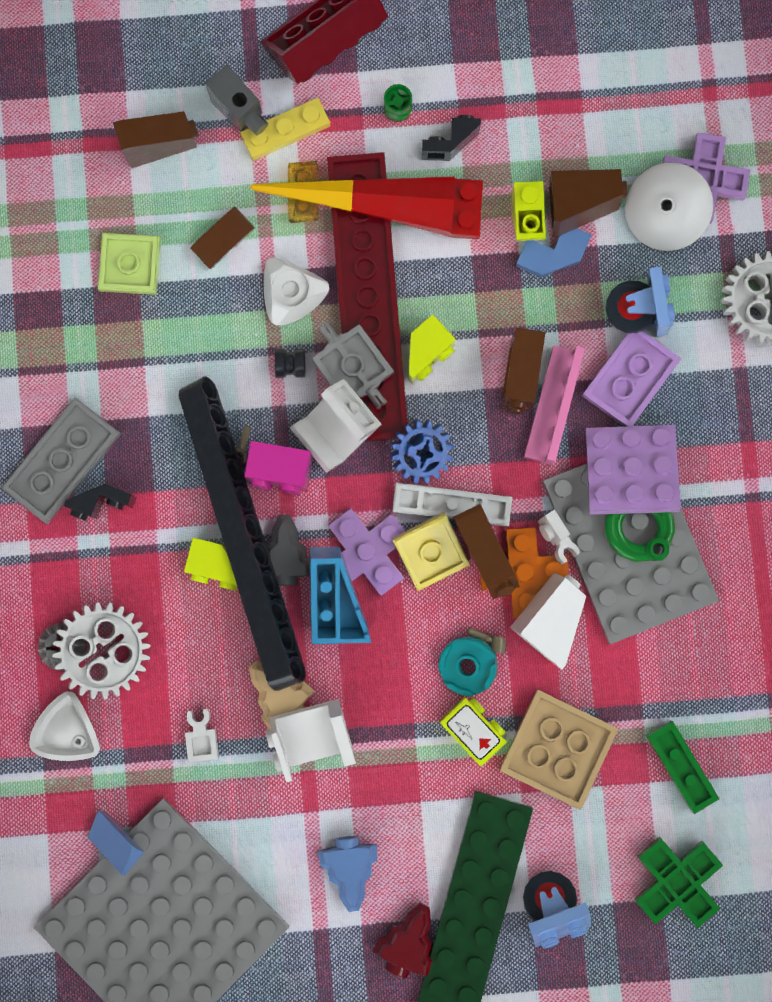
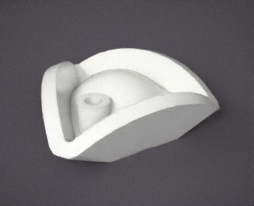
M270 258L265 263V306L269 320L275 325L290 324L305 317L323 301L329 291L327 281L304 268L278 258Z
M69 691L59 695L46 707L36 721L29 740L32 752L52 760H84L97 756L100 751L98 739L85 709L76 694Z

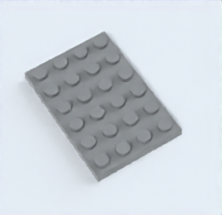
M587 464L543 481L553 509H555L571 534L568 537L579 548L580 554L573 558L608 644H613L719 601L681 509L680 512H671L674 517L675 534L669 546L668 556L657 562L651 560L634 562L621 557L611 548L605 535V519L607 514L589 515ZM628 513L622 523L623 533L630 542L645 544L656 535V519L651 513ZM660 544L653 546L654 553L657 555L662 553V546Z

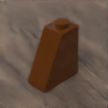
M184 111L113 122L121 150L131 168L197 148L194 140L195 137L199 136L194 120L188 121Z
M621 169L551 171L549 201L552 237L560 236L618 211L622 198L627 197V181H622Z
M481 504L454 516L453 518L492 599L506 597L514 589L520 587Z

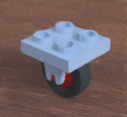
M661 266L649 268L648 284L641 281L628 280L618 284L610 292L606 300V313L610 323L616 329L625 333H638L646 330L654 323L656 337L668 335L669 329L673 326V321H675L673 303L667 304L666 298H669L670 283L668 274H662Z
M553 871L541 872L532 877L525 886L523 901L527 914L534 921L529 923L528 926L535 947L550 948L559 943V938L570 935L571 938H576L588 932L587 928L591 927V914L586 902L577 905L576 889L564 875Z

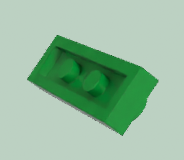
M670 720L645 735L691 813L696 814L719 800L718 795L673 721Z

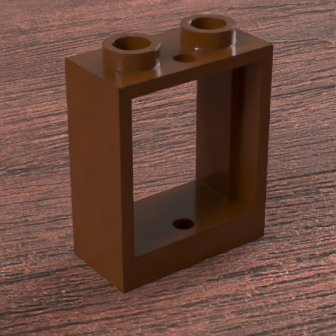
M516 327L513 333L500 407L507 408L506 412L524 414V411H529L535 403L546 332Z

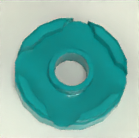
M465 636L456 638L444 648L440 655L438 668L447 688L456 694L473 696L484 692L491 686L497 676L498 662L495 652L488 643L480 638ZM463 659H471L475 663L476 670L474 673L468 674L461 669V661Z

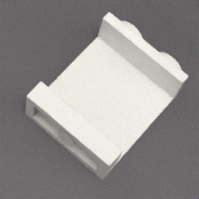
M345 379L326 388L321 394L323 400L307 417L290 427L299 441L311 452L312 456L326 473L342 464L382 425Z
M339 699L269 717L270 730H266L268 745L270 748L275 747L277 754L273 755L277 772L283 771L286 782L292 781L290 767L336 754H341L344 767L356 764L353 746Z

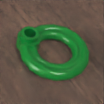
M651 513L657 522V532L655 537L648 540L645 544H635L625 537L622 523L627 514H607L605 519V535L611 548L623 558L634 562L661 561L668 556L669 546L675 534V523L672 513ZM655 544L662 546V553L660 555L655 554L653 551Z

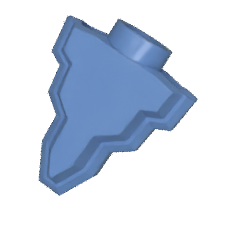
M358 836L335 838L334 847L317 851L320 866L327 869L329 881L338 886L339 897L348 912L359 911L365 896L364 883L371 877L372 863L377 861V844H359Z

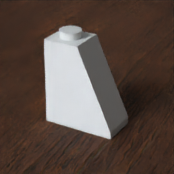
M554 572L510 628L551 663L563 669L569 657L586 595L578 589L581 584L572 576L566 574L563 577Z

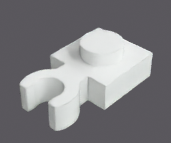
M208 708L203 709L204 718L202 721L194 719L193 710L187 712V721L193 727V731L185 733L188 763L219 759L216 728L207 729V724L211 718Z

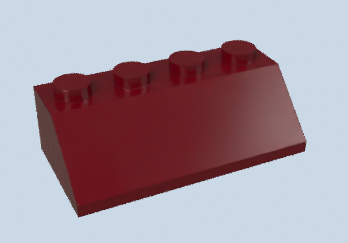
M315 0L260 42L284 74L293 82L299 84L312 78L314 72L322 66L331 64L342 51L354 47L365 34L378 29L382 24L381 22L389 16L380 0Z

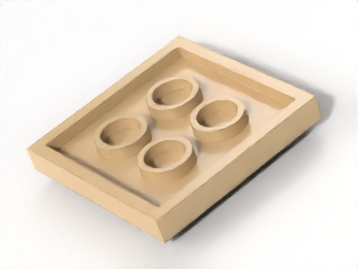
M536 689L499 771L581 810L618 728Z

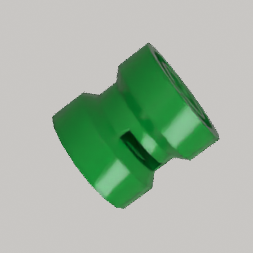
M394 84L385 91L384 113L387 118L394 122L406 120L412 111V93L406 86Z

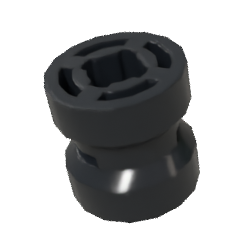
M275 349L276 378H285L287 375L305 378V349H295L293 352Z

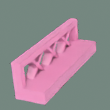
M555 345L552 347L524 458L548 465L556 462L585 348L576 346L574 350Z

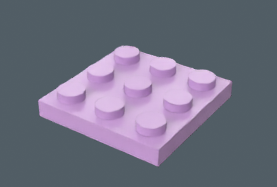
M675 425L586 428L589 515L680 512L681 502Z

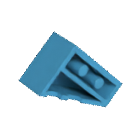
M310 547V621L312 644L372 643L369 627L340 547Z

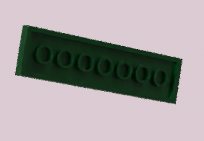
M475 790L430 953L432 964L428 976L423 978L417 1002H481L533 807Z

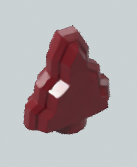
M418 903L407 913L402 924L392 926L387 936L378 939L372 952L387 961L385 969L401 978H407L410 972L428 976L432 960L428 956L431 943L427 937L431 925L430 907L423 903Z

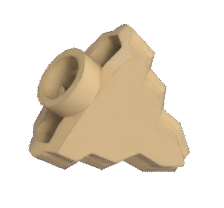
M256 660L249 666L252 684L259 691L257 702L263 710L261 719L269 730V717L306 708L303 704L315 693L305 681L280 691H274L268 685L261 662Z

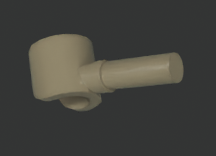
M248 426L243 427L240 442L236 449L237 454L244 456L242 467L247 464L248 459L245 453L251 429Z
M472 627L468 628L467 634L489 642L490 647L495 653H505L506 640L503 637L485 634Z

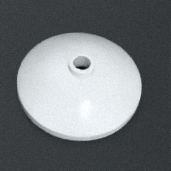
M680 163L658 164L639 175L629 189L625 204L627 223L635 237L643 244L661 251L679 250L697 241L706 231L713 215V196L708 183L695 169ZM666 200L672 202V208L669 211L662 209V203Z

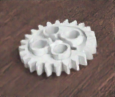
M767 251L762 259L756 253L752 256V262L745 258L741 262L742 267L736 265L733 268L734 275H729L726 278L727 283L730 285L722 289V292L729 296L723 298L721 304L729 305V308L723 312V315H732L733 319L729 321L728 325L737 324L739 326L736 330V335L745 331L747 333L745 341L748 342L751 338L756 337V345L759 346L766 339L768 346L771 347L772 324L768 323V317L770 315L772 321V304L770 305L769 300L772 299V256L770 251ZM766 274L770 275V282H769V283H768V279H767V277H766ZM748 280L756 281L760 287L759 291H753L748 285ZM750 308L759 310L761 320L752 318Z
M98 602L95 603L94 611H91L87 605H84L83 615L72 611L75 619L73 622L66 619L63 620L67 629L66 631L56 630V633L62 639L61 641L52 642L53 645L60 647V651L51 655L54 658H60L61 662L56 664L54 669L65 670L60 676V680L70 678L69 689L79 685V695L82 696L88 689L90 690L91 699H95L98 691H101L103 699H107L109 690H112L114 695L118 697L120 696V686L129 691L130 685L128 681L130 679L136 682L140 681L135 673L137 670L146 671L145 667L140 665L141 660H150L149 656L142 654V650L150 648V644H145L141 641L148 633H138L137 631L143 623H131L134 613H129L124 617L122 616L124 607L120 606L116 612H113L112 603H108L105 610H102ZM104 621L109 622L113 627L112 634L107 638H101L97 632L99 624ZM123 634L122 640L105 650L107 655L105 658L96 656L84 667H79L78 664L97 651L96 645L98 643L105 646L116 636ZM78 639H84L88 644L87 652L81 656L75 655L72 650L73 643ZM124 645L129 649V658L124 662H118L115 658V650L119 646ZM96 663H101L105 668V674L99 680H94L90 676V668Z

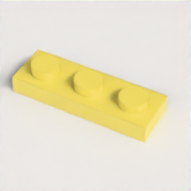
M315 98L266 120L268 122L267 128L257 136L250 129L240 133L252 160L255 161L330 127V121L319 98Z

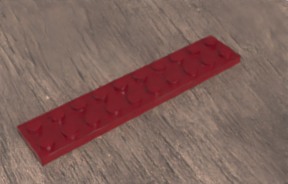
M385 152L327 157L329 181L387 179ZM331 207L342 334L348 333L360 324L394 370V374L382 381L377 388L387 401L384 406L381 404V408L376 409L368 395L360 398L382 424L364 442L399 439L395 432L403 434L405 432L403 424L406 423L408 425L391 222Z

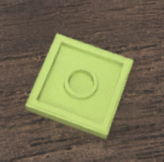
M102 233L98 290L101 292L157 295L161 248L160 236Z

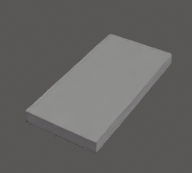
M74 397L1 488L45 524L49 525L62 509L65 501L70 499L121 436V433Z

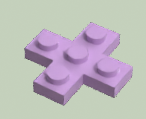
M697 133L692 160L665 155L662 163L684 164L695 169L703 176L713 196L714 208L710 221L711 224L714 219L717 196L742 201L746 198L750 169L722 165L726 137Z
M352 508L328 525L345 548L342 555L352 581L364 573L382 596L404 579L387 556L396 549L392 538L405 532L393 514L370 531L367 530Z

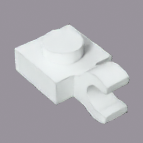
M555 509L538 521L540 525L539 530L543 538L557 547L555 551L557 562L561 565L567 562L563 554L564 550H569L573 557L580 554L577 545L568 537L571 534Z

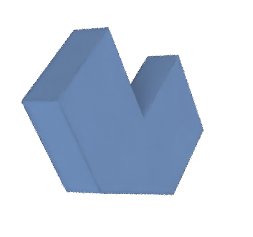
M576 228L560 235L554 249L534 240H528L523 247L516 267L542 278L555 271L580 263L592 235Z

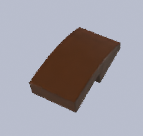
M235 206L202 235L190 249L209 269H212L233 248L237 247L255 227Z

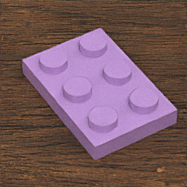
M644 331L627 333L585 390L582 397L622 426H633L681 358Z

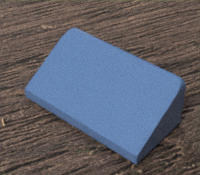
M99 810L88 838L120 874L125 876L143 855L144 851L110 815Z

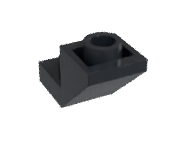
M459 115L457 118H452L450 140H445V138L440 136L429 137L428 140H422L421 160L450 161L479 134L481 118H474L472 115Z
M103 484L66 500L63 506L72 509L70 515L87 521L88 516L97 519L105 498H108L106 504L123 510L124 505L133 508L137 497Z

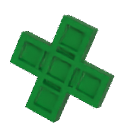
M658 837L637 855L656 880L636 896L634 900L655 925L676 906L682 909L697 928L720 910V907L701 885L724 865L703 841H700L683 857L678 859L662 838Z

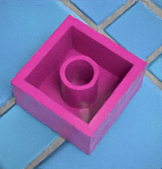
M251 441L244 477L254 486L253 488L271 491L272 486L280 487L282 493L300 496V491L307 492L313 456L308 450Z

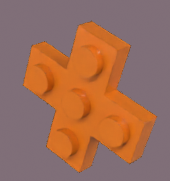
M536 528L505 530L508 561L520 586L511 593L513 618L520 616L540 591L541 586L545 585L554 572L563 577L569 574L567 555H564L567 562L563 565L557 562L555 556L538 557ZM480 575L481 591L488 590Z

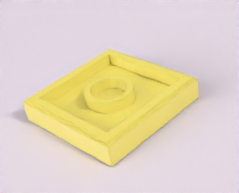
M445 512L392 538L417 591L470 565Z

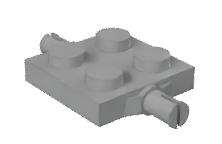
M329 322L324 323V326L322 325L319 331H321L329 343H327L324 350L312 358L314 364L330 386L345 379L359 398L368 395L376 409L381 408V404L384 406L387 401L377 388L382 381L394 374V370L360 324L348 333L337 335Z

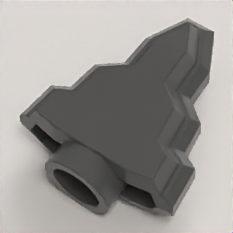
M279 515L272 528V541L266 546L279 586L297 585V578L310 577V559L307 558L306 547L298 541L297 527L291 516Z

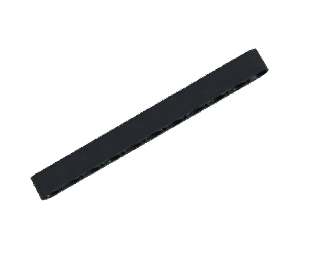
M205 376L181 388L178 394L266 680L274 691H280L303 682L306 678V670L218 390L214 382Z

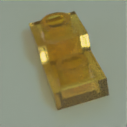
M317 161L288 163V183L318 181L319 167ZM288 198L289 222L318 221L319 204Z

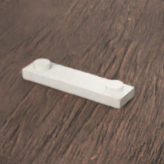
M396 483L392 512L425 517H435L445 512L449 520H454V516L481 504L491 525L509 527L512 497Z

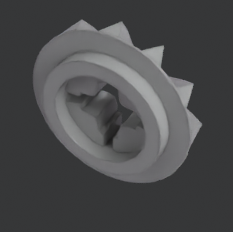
M57 623L47 627L39 637L37 651L41 657V662L45 663L50 669H54V666L61 662L60 658H54L51 655L59 651L50 650V647L53 646V641H58L59 639L56 630L66 631L67 627L64 623ZM78 639L73 643L72 650L75 655H84V639Z

